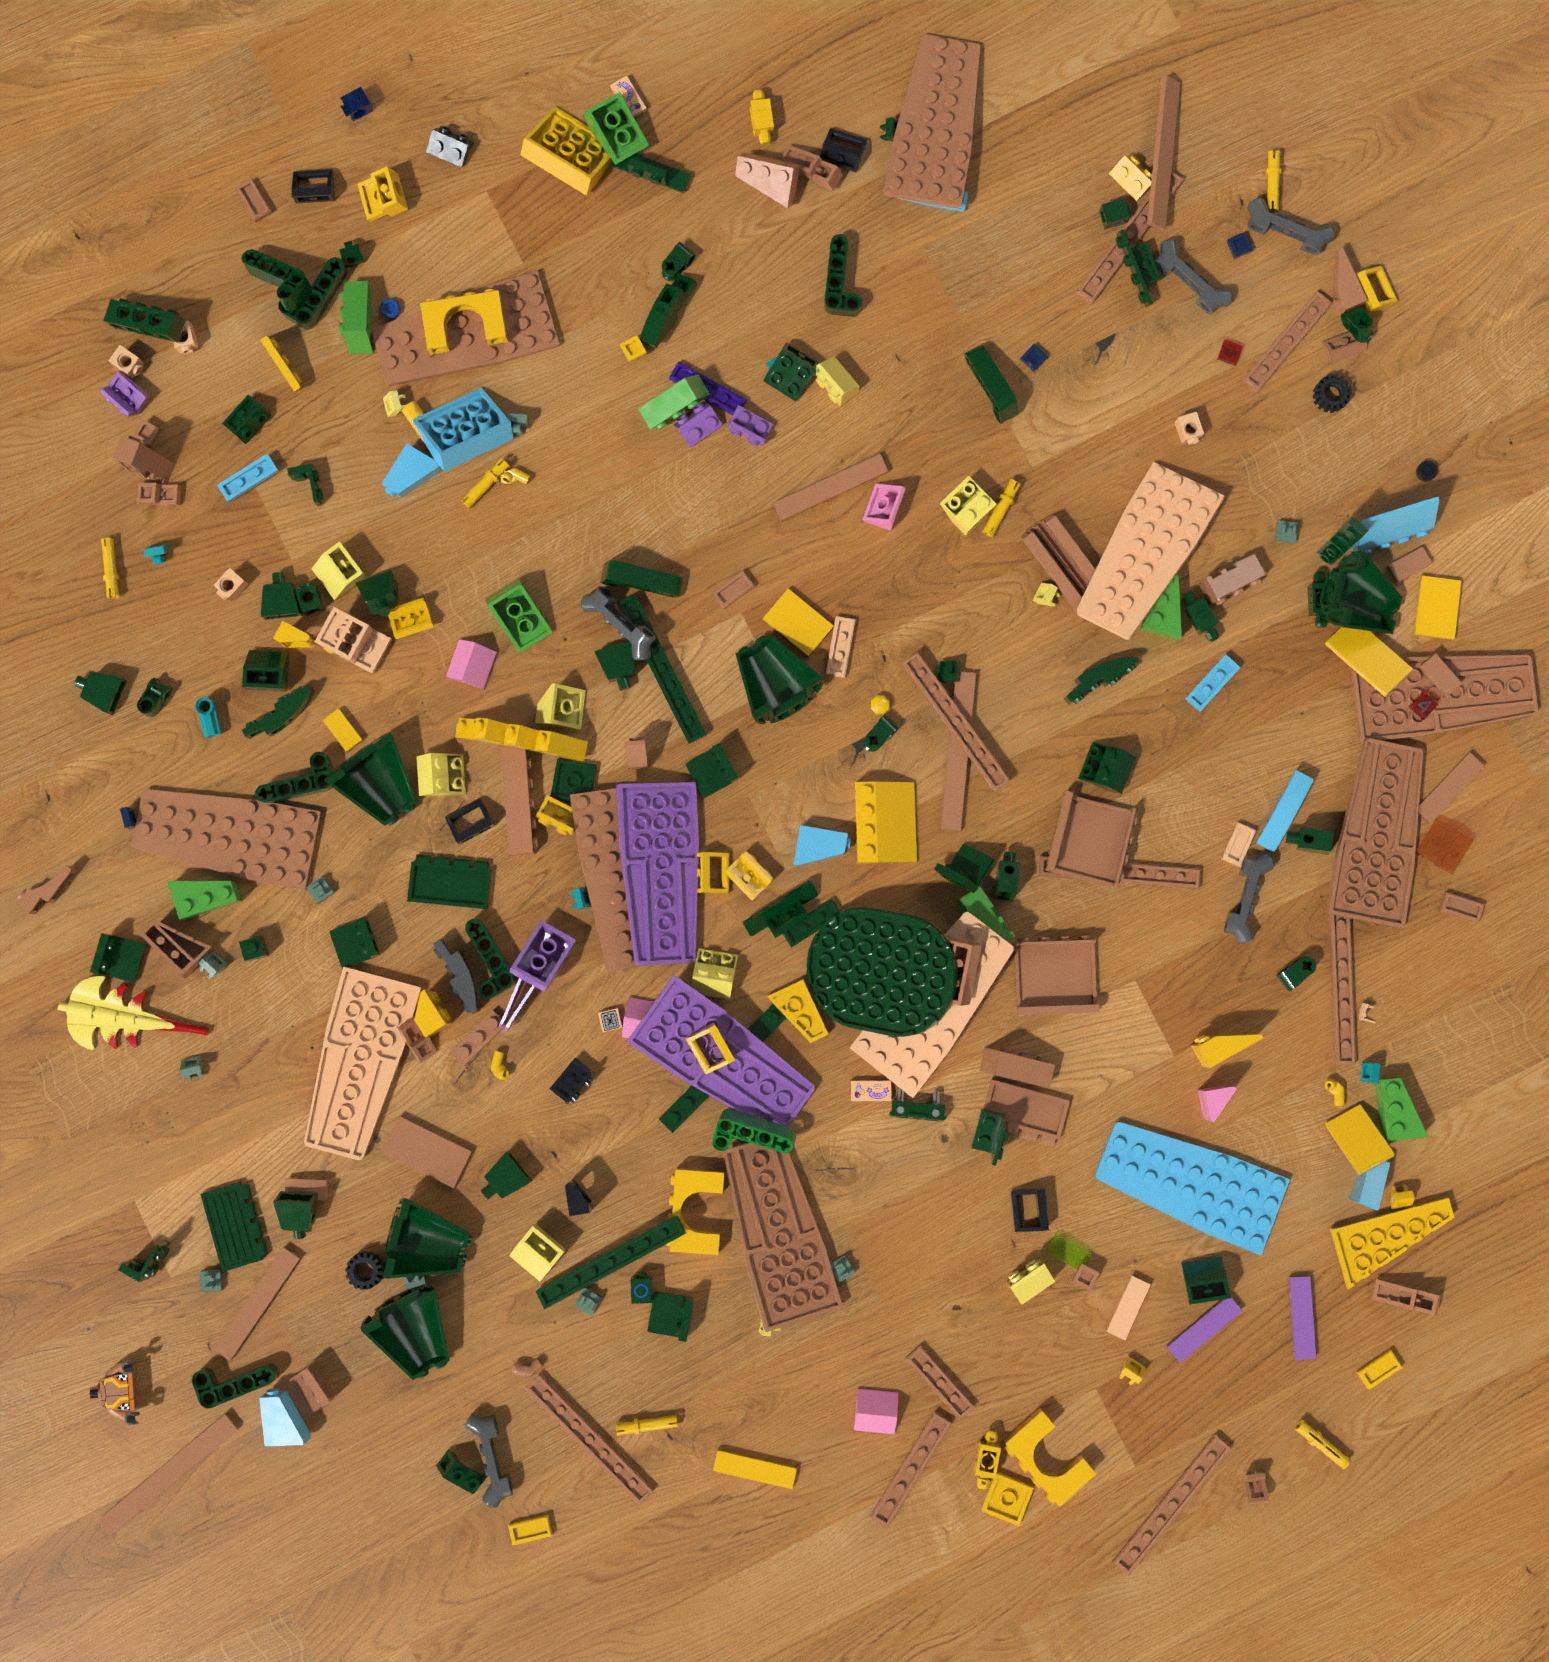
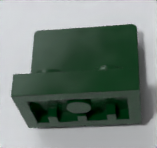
M786 342L763 381L792 400L797 401L815 373L816 365L819 362Z
M720 743L713 745V749L685 764L703 798L739 780Z
M962 844L950 865L946 864L943 866L937 863L934 870L944 879L975 893L994 859L966 844Z
M367 917L358 918L356 922L330 931V936L342 968L380 956Z
M101 933L90 972L135 983L146 944Z
M981 1109L972 1142V1149L991 1153L992 1165L996 1166L997 1160L1002 1159L1004 1148H1002L1003 1141L1006 1142L1008 1137V1122H1005V1114Z
M164 1241L156 1244L146 1262L139 1258L123 1262L118 1271L137 1282L154 1277L159 1270L158 1263L161 1259H165L170 1251L168 1248L170 1242Z
M655 1291L647 1331L679 1337L678 1341L686 1342L694 1298Z

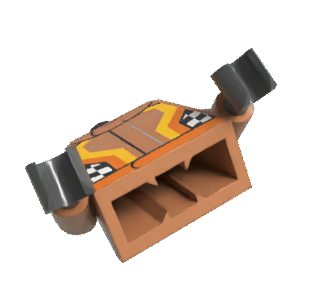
M134 1359L124 1363H117L106 1372L104 1378L100 1379V1387L90 1388V1399H101L102 1409H107L110 1414L125 1420L127 1425L139 1424L135 1420V1416L140 1415V1412H132L140 1408L138 1368H132V1363L135 1362Z

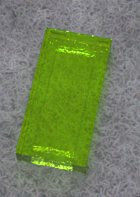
M1056 1233L1046 1249V1252L1078 1269L1080 1263L1086 1265L1092 1255Z

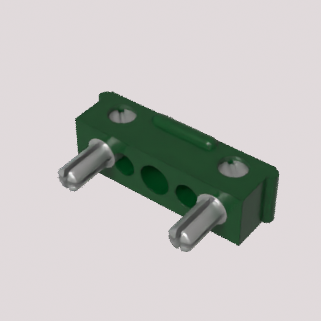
M898 1088L897 1101L892 1100L891 1111L889 1112V1116L895 1118L943 1122L946 1119V1116H944L945 1105H939V1091H937V1101L936 1091H934L932 1104L905 1102V1091L902 1090L901 1096V1088Z

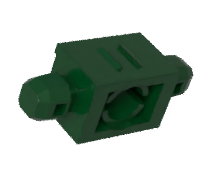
M1323 571L1315 572L1313 575L1314 583L1307 587L1309 616H1316L1315 625L1317 628H1325L1328 624L1325 614L1321 611L1320 603L1316 600L1326 580Z
M1191 590L1183 594L1186 604H1189L1184 611L1198 635L1205 632L1206 638L1211 643L1219 639L1217 629L1214 630L1213 628L1219 622L1204 597L1197 601V596Z

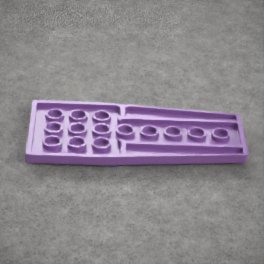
M696 782L617 784L619 846L634 962L636 965L693 963L696 959L697 869L699 858L697 857V853H699Z
M674 974L627 1039L628 1043L675 1076L730 1108L789 1127L815 1089L809 1080L723 1008ZM714 1022L735 1061L705 1074L686 1038ZM711 1033L695 1039L710 1066L724 1059Z

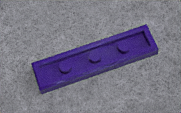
M679 361L669 376L670 381L678 383L683 378L699 375L710 393V396L704 400L730 415H733L738 405L744 407L747 402L743 397Z

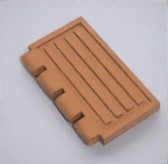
M991 1079L983 1109L1005 1114L1009 1135L1017 1136L1018 1129H1021L1020 1138L1036 1142L1039 1134L1041 1135L1039 1143L1054 1146L1055 1140H1060L1070 1101Z

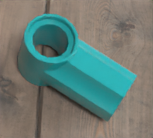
M206 697L198 699L195 709L199 713L204 738L221 735L222 730L216 702ZM205 702L210 703V710L204 712L202 709Z

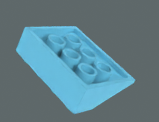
M482 387L412 419L434 460L444 472L513 439L511 422Z
M1439 497L1361 520L1360 523L1369 531L1351 547L1352 552L1364 551L1366 554H1370L1372 549L1379 547V550L1391 547V543L1394 542L1403 544L1410 541V538L1417 536V539L1428 536V532L1435 526Z

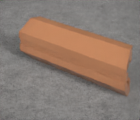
M1051 515L1039 520L1025 530L1021 539L1077 613V607L1096 569L1058 518ZM1080 617L1083 622H1090V621H1088V620H1086V619Z

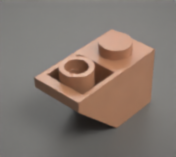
M641 737L629 738V741L625 742L628 769L649 768L646 741L641 740Z

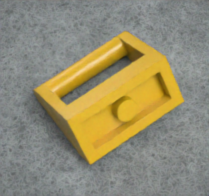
M1382 266L1363 270L1356 274L1367 297V302L1364 306L1368 315L1398 302ZM1377 274L1388 300L1378 301L1368 279L1369 276Z
M284 621L281 622L273 637L274 640L287 648H314L317 646L315 639Z
M697 853V857H699L697 893H730V878L725 873V870L730 866V853ZM710 857H722V889L710 888Z
M714 1022L686 1038L705 1074L735 1061ZM708 1033H711L724 1059L711 1066L695 1040Z

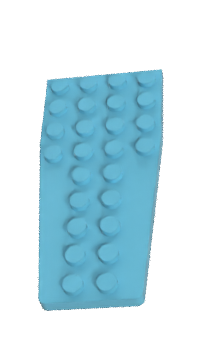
M1122 1122L1114 1123L1095 1172L1096 1179L1206 1234L1259 1255L1263 1253L1290 1181L1288 1178L1233 1156Z

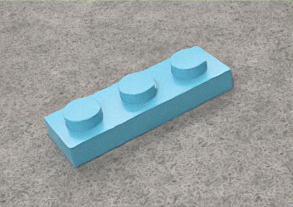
M266 454L217 486L227 502L230 503L278 473L279 470L271 457Z
M1225 654L1189 693L1185 700L1197 711H1202L1241 667Z

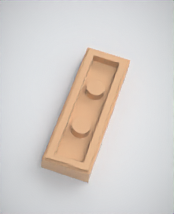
M836 616L825 675L845 678L855 619Z
M1131 1275L1106 1329L1108 1333L1126 1340L1150 1288L1149 1283Z

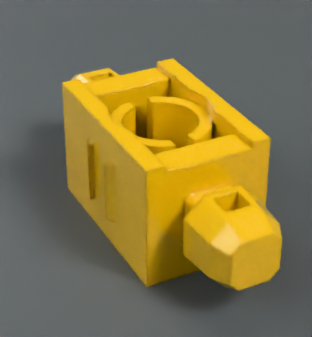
M761 89L754 90L753 100L750 101L751 107L749 108L754 137L758 136L760 144L765 146L770 144L771 134L774 131L770 98L765 99L764 92Z
M994 1430L986 1432V1442L979 1440L973 1470L975 1475L979 1476L977 1477L978 1488L985 1490L989 1486L990 1479L988 1478H996L1001 1452L1000 1445L995 1444L998 1435ZM987 1451H989L992 1461L985 1468L982 1459L988 1455Z

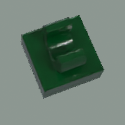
M893 117L886 118V124L880 125V129L886 131L885 135L880 136L882 140L893 142L898 120Z
M352 240L344 242L345 248L339 249L346 268L365 262L359 245H353Z
M940 661L937 669V674H939L938 680L940 682H959L961 662Z

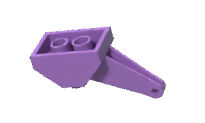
M540 921L510 968V973L519 977L498 1026L499 1028L503 1027L509 1017L525 981L531 984L532 987L505 1027L506 1032H508L535 989L538 988L545 992L553 984L572 951L576 939L546 922Z

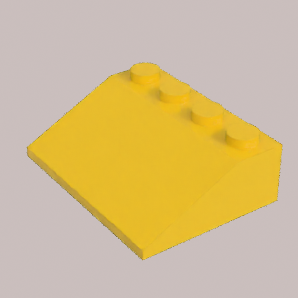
M555 106L526 135L520 154L586 196L597 185L612 162L588 126Z
M855 782L857 864L917 862L914 782Z

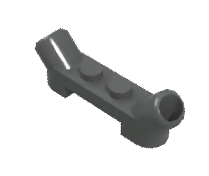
M1263 198L1254 199L1247 206L1251 216L1247 226L1251 230L1264 235L1267 229H1271L1301 241L1303 244L1300 250L1310 254H1321L1323 246L1334 240L1335 233L1330 225L1327 224L1312 230L1301 222L1288 220L1284 215L1272 214L1269 212Z
M1165 240L1160 244L1161 254L1154 260L1158 270L1166 277L1173 272L1200 296L1196 304L1202 310L1212 314L1218 307H1228L1231 304L1232 293L1229 288L1213 289L1208 285V281L1203 276H1198L1193 271V267L1189 263H1184L1179 258L1177 241Z
M598 587L594 594H587L582 597L581 608L584 612H600L608 624L618 629L619 635L631 642L632 658L634 660H645L651 657L650 645L656 639L655 635L646 626L636 627L614 606L618 599L604 587Z
M1265 853L1257 858L1245 856L1239 875L1246 877L1237 913H1228L1224 932L1233 934L1238 943L1242 945L1255 937L1247 922L1248 914L1251 915L1254 908L1252 899L1259 890L1258 878L1273 870L1275 866L1271 856Z
M474 1412L467 1420L465 1428L481 1438L482 1444H479L480 1453L482 1456H485L487 1464H484L486 1476H490L491 1480L482 1499L487 1506L496 1508L504 1497L513 1496L512 1482L509 1473L501 1475L493 1438L497 1437L500 1433L495 1415L483 1417Z

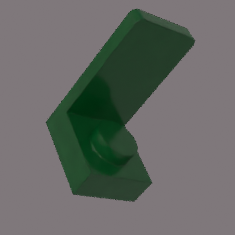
M311 464L287 468L288 476L296 482L305 481L309 477L313 501L317 506H322L323 493L317 484V481L320 480L318 469H315Z
M449 1449L436 1465L444 1479L471 1494H474L485 1480L484 1475L460 1463L456 1454Z

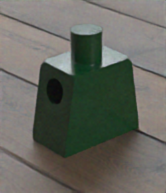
M391 570L356 583L371 614L387 616L390 614V609L399 605L398 583Z
M283 572L272 573L273 584L263 585L261 617L265 620L303 616L295 592V585L292 582H285Z
M627 641L594 651L609 683L617 681L620 691L630 689L631 685L628 677L636 675L631 642Z
M91 671L88 678L77 676L74 686L82 689L80 698L113 716L127 681L120 677Z
M1300 828L1299 833L1287 831L1285 843L1296 844L1297 850L1329 855L1332 850L1334 832ZM1304 837L1311 838L1312 843H1305Z
M1004 852L1003 860L997 865L993 899L1013 901L1017 894L1020 863L1015 862L1016 853Z
M507 1151L484 1176L489 1184L481 1192L488 1200L496 1193L503 1199L529 1184L532 1179L512 1154Z
M280 1191L273 1203L281 1229L293 1231L295 1239L305 1238L306 1232L310 1231L316 1220L318 1194Z

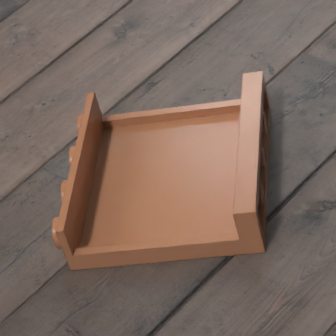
M1065 791L1045 871L1115 889L1123 881L1124 873L1121 870L1122 866L1127 864L1129 854L1126 853L1127 846H1131L1133 834L1130 833L1132 827H1135L1137 823L1136 809L1133 808L1130 811L1073 796V792Z
M1078 936V940H1071L1070 937H1058V941H1050V937L1038 938V942H1030V938H1018V942L1013 943L1016 1015L1098 1013L1099 1004H1097L1094 944L1096 940H1091V936Z

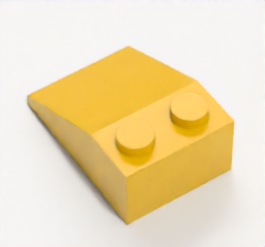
M1204 1034L1194 1039L1195 1043L1191 1047L1201 1065L1211 1068L1263 1039V1036L1261 1034L1205 1036Z

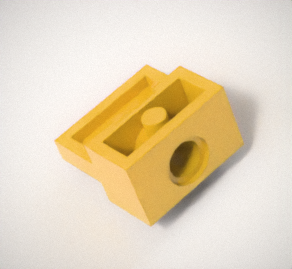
M388 166L371 173V178L358 183L368 221L372 222L385 215L392 217L408 210L399 174Z

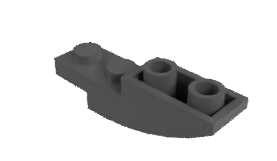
M442 939L437 940L433 943L436 947L433 949L439 959L443 958L447 963L445 968L450 975L456 976L449 981L452 984L450 986L451 991L456 997L460 996L464 1001L461 1004L467 1013H478V992L472 971L461 951L452 954Z

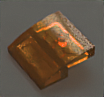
M1436 818L1416 850V854L1434 863V866L1453 875L1473 840Z

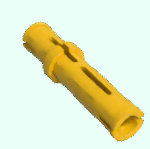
M1273 150L1268 152L1266 175H1268L1267 207L1269 212H1272V204H1274V212L1279 211V175H1281L1282 169L1280 168L1281 152L1275 150V159L1273 158Z
M500 458L460 501L470 509L494 483L499 481L498 479L510 468V465Z
M1010 479L1003 494L999 495V501L982 530L984 534L987 533V536L994 537L1010 505H1013V498L1019 487H1021V484L1017 483V481Z
M103 538L101 542L106 598L115 599V596L116 598L120 597L118 580L120 578L116 568L114 538Z
M676 1414L641 1420L634 1418V1421L616 1423L617 1436L633 1433L640 1435V1432L678 1427Z
M1300 1420L1296 1424L1295 1431H1298L1308 1440L1311 1446H1316L1342 1469H1345L1350 1464L1351 1459L1326 1440L1319 1430L1315 1431L1304 1420Z

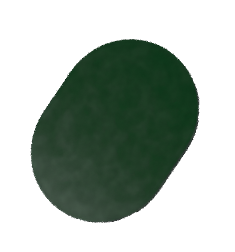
M866 907L842 911L829 918L818 933L815 934L807 956V978L815 1001L831 1019L853 1029L894 1037H906L923 1033L935 1026L946 1015L957 990V963L947 939L928 921L909 914Z

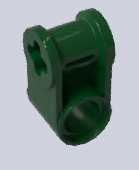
M678 242L662 262L663 278L667 281H675L678 275L692 263L696 253L682 242Z
M1357 306L1341 314L1343 326L1352 334L1357 342L1366 343L1373 338V332L1371 331L1373 320L1362 306Z
M153 677L137 702L138 711L147 717L156 716L171 695L173 688L165 686L158 682L157 678ZM152 702V708L149 711H145V705Z
M884 714L866 735L863 741L864 748L869 752L877 751L899 729V726ZM876 738V739H877L876 745L873 744V745L871 746V745L869 744L870 739L872 740V739Z
M1300 957L1291 965L1281 970L1276 976L1290 992L1316 970V962L1311 957ZM1302 962H1309L1308 970L1302 969L1304 966Z

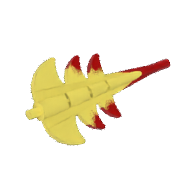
M100 975L81 981L72 991L69 1003L59 1002L58 1010L66 1011L67 1027L72 1038L81 1046L91 1050L95 1048L93 1036L97 1027L101 1028L103 1039L114 1049L119 1047L117 1035L120 1028L124 1029L126 1040L133 1048L138 1047L139 1030L189 1032L207 1036L209 1034V1028L190 1025L143 1011L142 1007L146 992L136 995L129 1002L128 1006H124L123 997L125 990L128 988L126 984L113 989L105 1000L102 999L100 993L101 986L106 977Z

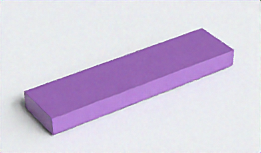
M1311 1276L1289 1277L1294 1359H1316Z
M1232 1297L1219 1301L1166 1347L1181 1363L1242 1312L1241 1308Z

